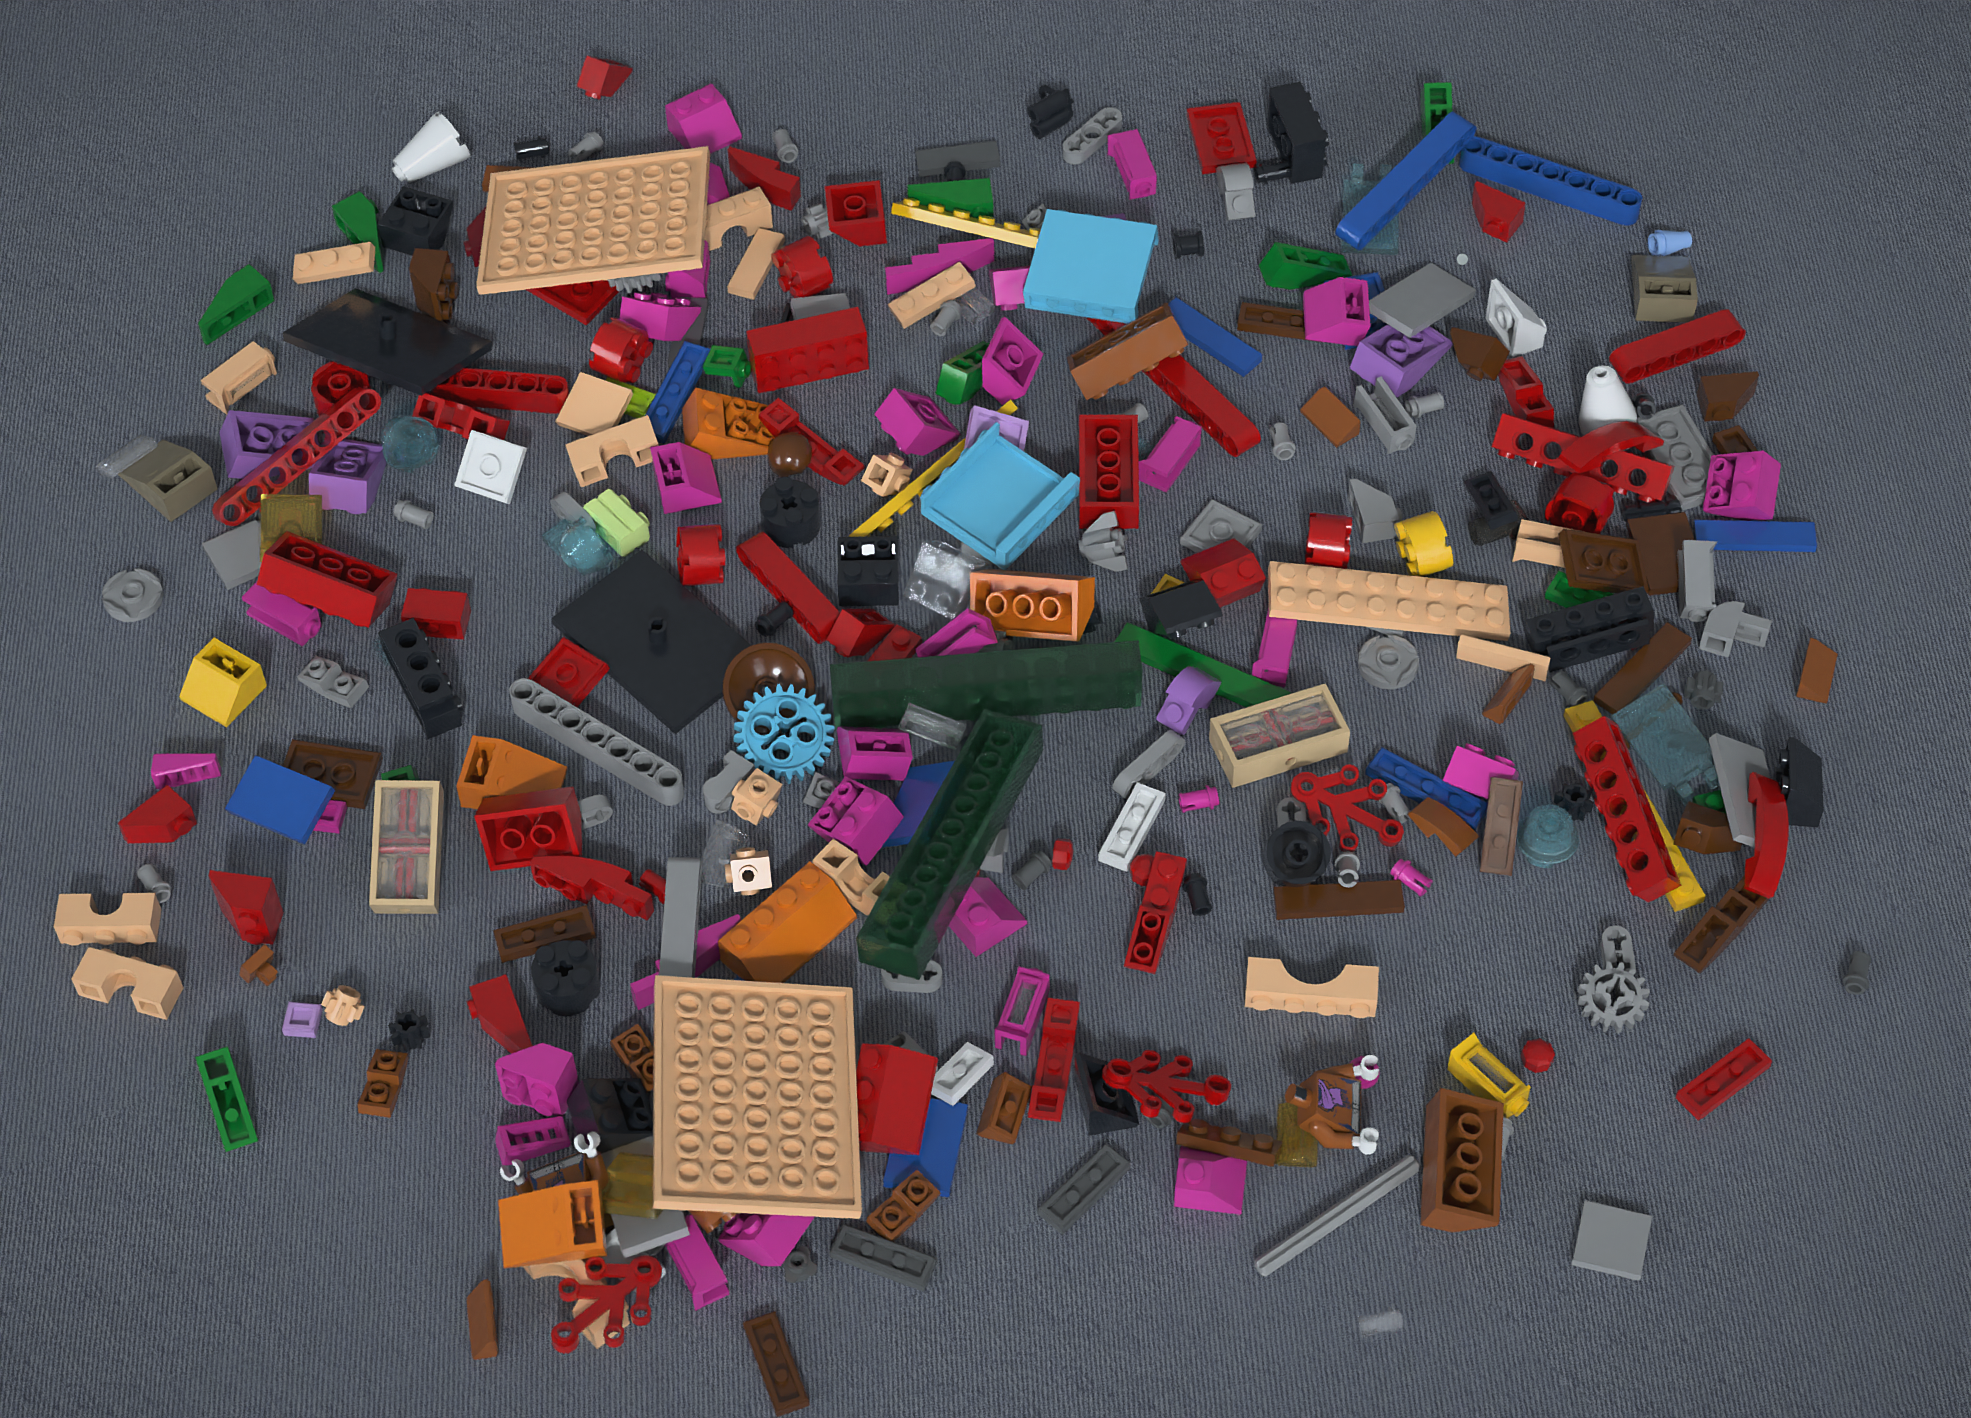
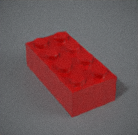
M858 307L746 331L751 373L758 394L869 369L867 331Z
M1079 415V529H1088L1103 513L1112 511L1116 512L1118 526L1112 527L1113 529H1139L1138 415Z
M286 531L264 553L256 585L266 588L271 593L293 598L299 604L311 605L321 609L325 614L337 615L347 619L356 626L369 628L390 605L398 574Z

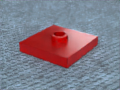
M563 637L527 679L536 682L578 707L610 668L606 662Z

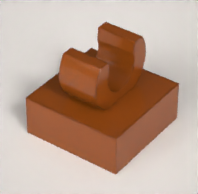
M264 944L241 965L239 975L248 984L255 977H258L268 987L277 979L276 975L278 974V971L271 965L274 952Z

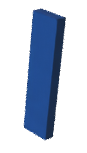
M1177 297L1168 303L1186 339L1242 377L1246 376L1262 362L1263 354Z
M684 341L645 414V416H649L659 443L665 444L682 412L683 406L690 397L704 370L703 364L710 348Z
M1694 520L1693 524L1695 540L1717 541L1713 550L1816 552L1817 548L1814 522Z
M1381 747L1366 767L1365 775L1373 779H1381L1386 784L1393 783L1394 786L1400 788L1401 794L1419 804L1427 797L1438 801L1456 813L1474 831L1486 816L1488 803L1462 789L1444 783L1443 779L1383 747Z

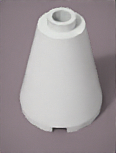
M436 112L393 160L395 166L392 170L401 182L406 180L408 183H411L465 161L471 155L465 143L462 146L459 145L461 143L458 138L460 135L443 114Z
M1605 365L1592 368L1586 377L1578 418L1582 434L1586 435L1599 427L1611 423L1636 422L1637 411L1615 370Z

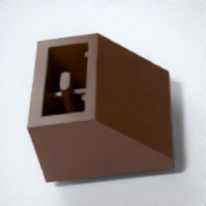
M415 248L409 266V273L417 308L424 315L446 323L447 320L452 318V301L457 299L459 291L458 282H454L455 265L450 262L448 251Z

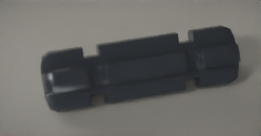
M1677 499L1668 500L1666 503L1660 501L1640 504L1638 507L1630 505L1625 506L1622 510L1623 519L1626 523L1627 519L1682 512L1681 503Z

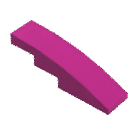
M993 238L938 244V253L911 256L912 264L885 267L887 295L911 291L958 262H961L968 273L994 262Z
M739 914L698 931L695 978L720 959L718 940L741 921ZM660 959L655 961L657 973L630 984L633 1002L638 1010L654 1003L655 975H659Z

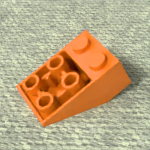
M695 387L682 408L684 444L709 454L712 460L768 455V447L775 437L760 421L758 414L769 405Z
M472 735L456 788L461 807L478 809L483 798L562 788L568 769L565 765L503 739Z
M598 1180L562 1184L498 1200L504 1269L607 1256L602 1190Z

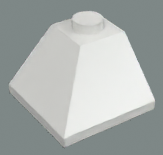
M1491 280L1485 319L1502 344L1510 351L1511 357L1513 358L1542 348L1544 336L1547 332L1543 319L1538 318L1530 306L1499 280Z

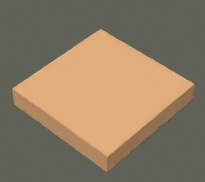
M580 372L556 419V423L559 426L587 436L618 426L633 396V392L631 389Z

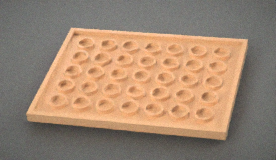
M708 146L491 173L476 285L479 295L703 268L710 166Z
M655 975L653 1209L860 1219L862 1204L852 987Z

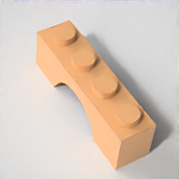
M1248 957L1245 1007H1251L1260 1011L1277 1009L1286 1010L1290 1013H1300L1302 1011L1315 1012L1325 1016L1341 1014L1351 1015L1355 1018L1375 1017L1378 1001L1379 967L1346 964L1343 971L1335 979L1322 984H1308L1292 977L1284 968L1281 959Z
M586 1259L522 1266L533 1279L544 1276H560L574 1278L579 1284L608 1285L604 1277L601 1280L593 1281L586 1276ZM578 1299L572 1310L574 1318L597 1300ZM626 1301L624 1303L623 1328L630 1324L627 1314L629 1306ZM610 1309L582 1331L596 1349L605 1344L603 1331L609 1322ZM612 1332L608 1335V1337L612 1338L618 1332Z

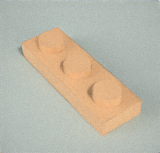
M371 242L296 254L294 256L293 280L297 284H304L374 272L375 246Z
M958 262L890 302L888 306L899 324L905 329L939 309L942 303L954 300L976 287L975 282L961 262Z

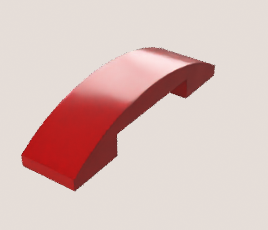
M777 398L758 414L760 421L774 437L786 432H797L806 437L812 448L811 463L807 467L822 477L845 486L864 469L865 465L845 449H841L838 452L799 421L800 414L780 398Z
M1629 421L1616 422L1599 427L1582 436L1561 452L1559 459L1580 474L1600 467L1603 456L1633 446L1641 452L1663 446L1664 440L1639 423Z
M1752 772L1749 773L1748 802L1756 805L1754 856L1745 860L1744 889L1769 899L1775 894L1785 864L1789 835L1788 810L1785 796L1781 794L1779 783L1761 774Z
M1055 998L1047 999L1043 1035L1035 1082L1030 1098L1028 1118L1061 1122L1073 1060L1080 1002Z

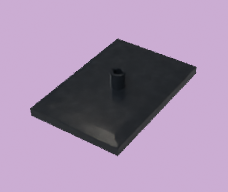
M357 288L283 332V341L420 396L492 350L491 340Z
M642 549L552 617V624L574 644L606 662L610 668L607 673L674 734H677L723 697L722 684L728 665L742 650L752 646Z

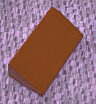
M1325 386L1319 389L1300 409V412L1336 448L1359 435L1360 420Z
M1811 637L1806 649L1796 697L1827 704L1838 654Z
M1530 663L1510 674L1483 710L1482 715L1498 724H1503L1532 685L1535 671L1534 665Z
M1007 1072L994 1078L976 1134L983 1138L1013 1145L1019 1132L1032 1086Z
M484 1279L467 1297L471 1355L474 1360L496 1357L499 1354L493 1292L490 1281Z

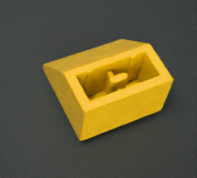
M214 637L193 658L179 697L181 701L227 728L267 687L259 663Z

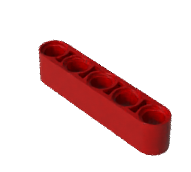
M1724 309L1620 346L1611 353L1609 362L1621 379L1629 384L1733 347L1743 340L1746 331L1732 312Z
M463 368L431 389V393L470 407L559 414L569 395V389L566 379L558 375Z
M761 531L737 545L736 552L744 566L778 602L784 601L789 604L794 613L793 618L818 644L827 641L826 639L840 614L838 609L765 532Z

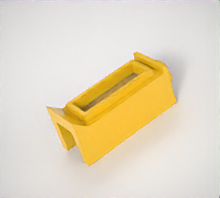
M1474 1032L1450 1051L1447 1070L1475 1096L1504 1103L1503 1117L1519 1116L1528 1107L1531 1086L1529 1084L1526 1086L1479 1042Z

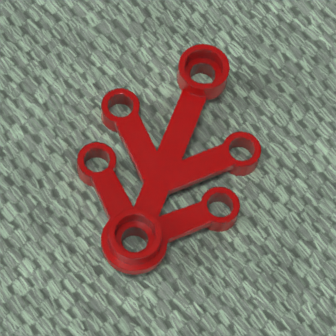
M1348 764L1343 766L1340 772L1322 777H1317L1311 772H1302L1293 778L1290 788L1293 797L1297 801L1305 803L1313 826L1321 823L1326 827V831L1323 832L1325 836L1330 831V823L1326 818L1322 817L1318 802L1330 808L1340 838L1339 848L1341 851L1354 852L1359 843L1357 835L1351 832L1347 817L1376 831L1378 840L1385 846L1392 847L1401 841L1404 829L1400 822L1395 819L1384 821L1353 805L1369 799L1381 800L1384 798L1387 792V785L1383 780L1374 779L1367 787L1334 795L1325 789L1340 784L1347 786L1355 784L1359 777V770L1356 766ZM1345 771H1352L1355 777L1347 779L1343 773ZM1305 782L1310 783L1312 790H1303L1301 784ZM1378 785L1383 789V792L1375 794L1372 791V787ZM1392 826L1396 829L1397 833L1389 835L1385 828ZM1345 838L1352 839L1354 846H1345L1343 840Z
M1153 1050L1143 1051L1140 1057L1130 1062L1120 1058L1112 1059L1104 1066L1102 1071V1078L1109 1086L1115 1089H1125L1141 1103L1140 1111L1143 1115L1151 1118L1157 1117L1162 1106V1101L1158 1097L1150 1095L1141 1087L1146 1086L1174 1109L1172 1115L1175 1120L1181 1123H1188L1192 1120L1195 1108L1193 1104L1184 1101L1174 1091L1204 1096V1099L1209 1104L1220 1105L1228 1099L1231 1090L1230 1081L1220 1075H1210L1206 1078L1205 1083L1172 1078L1174 1076H1189L1193 1066L1192 1060L1187 1056L1178 1055L1174 1058L1173 1062L1158 1069L1161 1057ZM1142 1070H1145V1071L1152 1072V1073H1150V1074H1145V1073H1139V1072L1142 1071Z
M648 1255L638 1256L630 1264L605 1263L600 1257H591L585 1263L586 1276L590 1280L598 1281L603 1277L624 1279L617 1285L579 1284L574 1278L561 1280L558 1290L559 1296L563 1301L572 1302L576 1299H594L597 1301L571 1322H560L553 1327L551 1331L553 1348L560 1353L574 1351L580 1342L579 1333L609 1309V1322L603 1331L604 1342L612 1348L621 1346L625 1341L624 1328L622 1327L625 1297L636 1289V1303L630 1309L631 1321L637 1326L647 1325L652 1317L649 1306L650 1288L654 1287L662 1276L660 1262ZM596 1265L601 1267V1270L597 1272L590 1270L591 1267ZM642 1268L651 1269L647 1273L639 1272V1270ZM566 1287L575 1288V1290L571 1293H565L563 1291ZM638 1311H645L647 1313L644 1317L635 1316V1313ZM567 1331L571 1333L567 1337L559 1336L561 1332ZM612 1332H618L620 1334V1336L616 1339H611L608 1337V1335Z

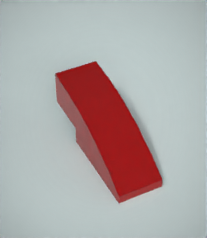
M734 147L728 148L729 169L749 190L760 187L769 202L784 209L793 210L801 197L800 177L780 171V163L778 161Z
M1522 356L1505 360L1498 377L1515 416L1554 428V407L1543 394V383Z

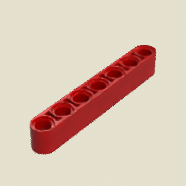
M365 387L352 389L221 496L212 508L214 518L228 526L241 524L374 415L381 406L379 393ZM367 393L370 400L367 407L361 408L359 404L360 397ZM344 411L347 415V422L340 427L337 423V417ZM323 430L325 439L320 445H317L314 441V436L317 431ZM300 448L303 455L302 459L298 463H293L292 453ZM278 467L280 476L276 481L271 482L269 472L272 468ZM255 485L257 496L253 500H248L246 497L247 489ZM232 504L235 509L234 515L229 519H225L223 510L227 505Z

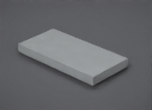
M1429 263L1369 300L1370 314L1411 338L1473 299L1476 289L1433 263Z
M1684 405L1658 411L1655 415L1651 413L1652 418L1650 419L1637 417L1636 423L1645 426L1664 440L1663 446L1645 451L1646 456L1675 466L1667 489L1672 500L1677 499L1680 501L1682 511L1704 505L1711 455L1714 454Z
M1715 733L1709 738V744L1732 838L1734 841L1755 848L1756 805L1748 802L1749 773L1756 772L1770 778L1764 751Z
M653 1135L602 1153L609 1174L605 1196L624 1258L690 1235L682 1210L653 1209Z

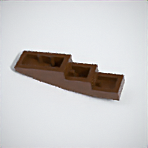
M1744 875L1733 889L1730 888L1715 907L1712 906L1677 948L1673 956L1701 974L1742 932L1769 899L1744 889Z

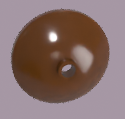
M759 643L747 647L734 657L724 674L722 694L728 712L736 722H742L737 718L738 711L747 712L743 707L745 700L754 704L753 693L756 692L761 697H764L760 691L762 687H768L772 693H776L777 684L781 685L783 692H787L790 684H792L796 694L802 688H805L804 697L808 699L815 694L814 678L809 666L797 652L781 644ZM788 708L779 711L780 715L784 718L795 716V713ZM804 718L800 719L795 726H797ZM763 725L754 728L758 734L767 735L770 733L769 728Z

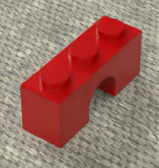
M429 392L418 396L411 418L436 428L458 433L466 439H469L471 430H475L504 440L510 424L509 420Z

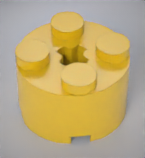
M1436 511L1426 512L1394 523L1396 535L1400 540L1396 541L1397 551L1401 559L1405 557L1408 559L1409 563H1406V568L1409 576L1424 577L1453 566L1451 546H1447L1445 540L1447 533Z

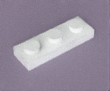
M1137 782L1098 854V861L1127 872L1130 868V863L1137 855L1165 802L1166 793Z

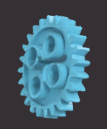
M777 684L776 693H772L768 687H765L764 697H761L756 692L753 693L754 704L745 700L743 707L747 712L738 711L737 718L742 722L734 723V730L741 733L735 734L733 741L742 743L737 747L736 753H746L744 758L755 765V769H761L767 775H774V779L779 781L781 776H785L787 783L790 784L792 775H796L800 781H803L805 770L810 775H814L815 767L813 764L819 767L824 766V760L821 756H830L831 750L826 746L833 745L834 738L828 735L834 732V726L825 725L831 720V714H821L825 709V704L822 703L815 706V694L807 699L804 697L805 688H802L796 694L792 684H790L787 692H783L781 685ZM788 708L795 713V716L784 718L780 715L779 711ZM805 718L807 720L795 726L800 719ZM763 725L769 728L770 733L759 735L755 732L754 728ZM779 730L783 733L790 730L789 737L787 738L785 735L778 737ZM802 732H807L814 739L810 742H802L798 735ZM773 742L767 749L763 750L761 746ZM782 749L789 756L784 760H779L774 757L773 752Z

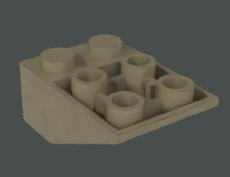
M1632 255L1635 321L1686 323L1692 321L1698 297L1696 277L1689 257Z
M164 439L117 471V474L170 522L218 490L212 469L193 451Z

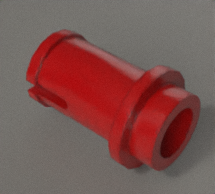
M647 869L639 879L641 881L639 886L657 896L659 902L664 904L666 879L655 873L654 870Z

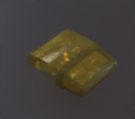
M619 1152L607 1168L609 1181L602 1189L603 1212L658 1219L663 1209H653V1155Z

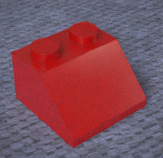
M880 180L825 186L828 223L831 232L859 247L887 244Z
M1234 538L1180 561L1190 581L1204 580L1220 608L1260 592L1266 580V576L1254 553Z
M210 870L208 876L220 910L242 941H247L254 945L262 943L273 945L284 913L273 879Z

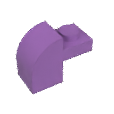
M1186 667L1174 678L1166 690V693L1169 695L1155 720L1178 734L1185 735L1198 709H1208L1222 682L1197 667Z

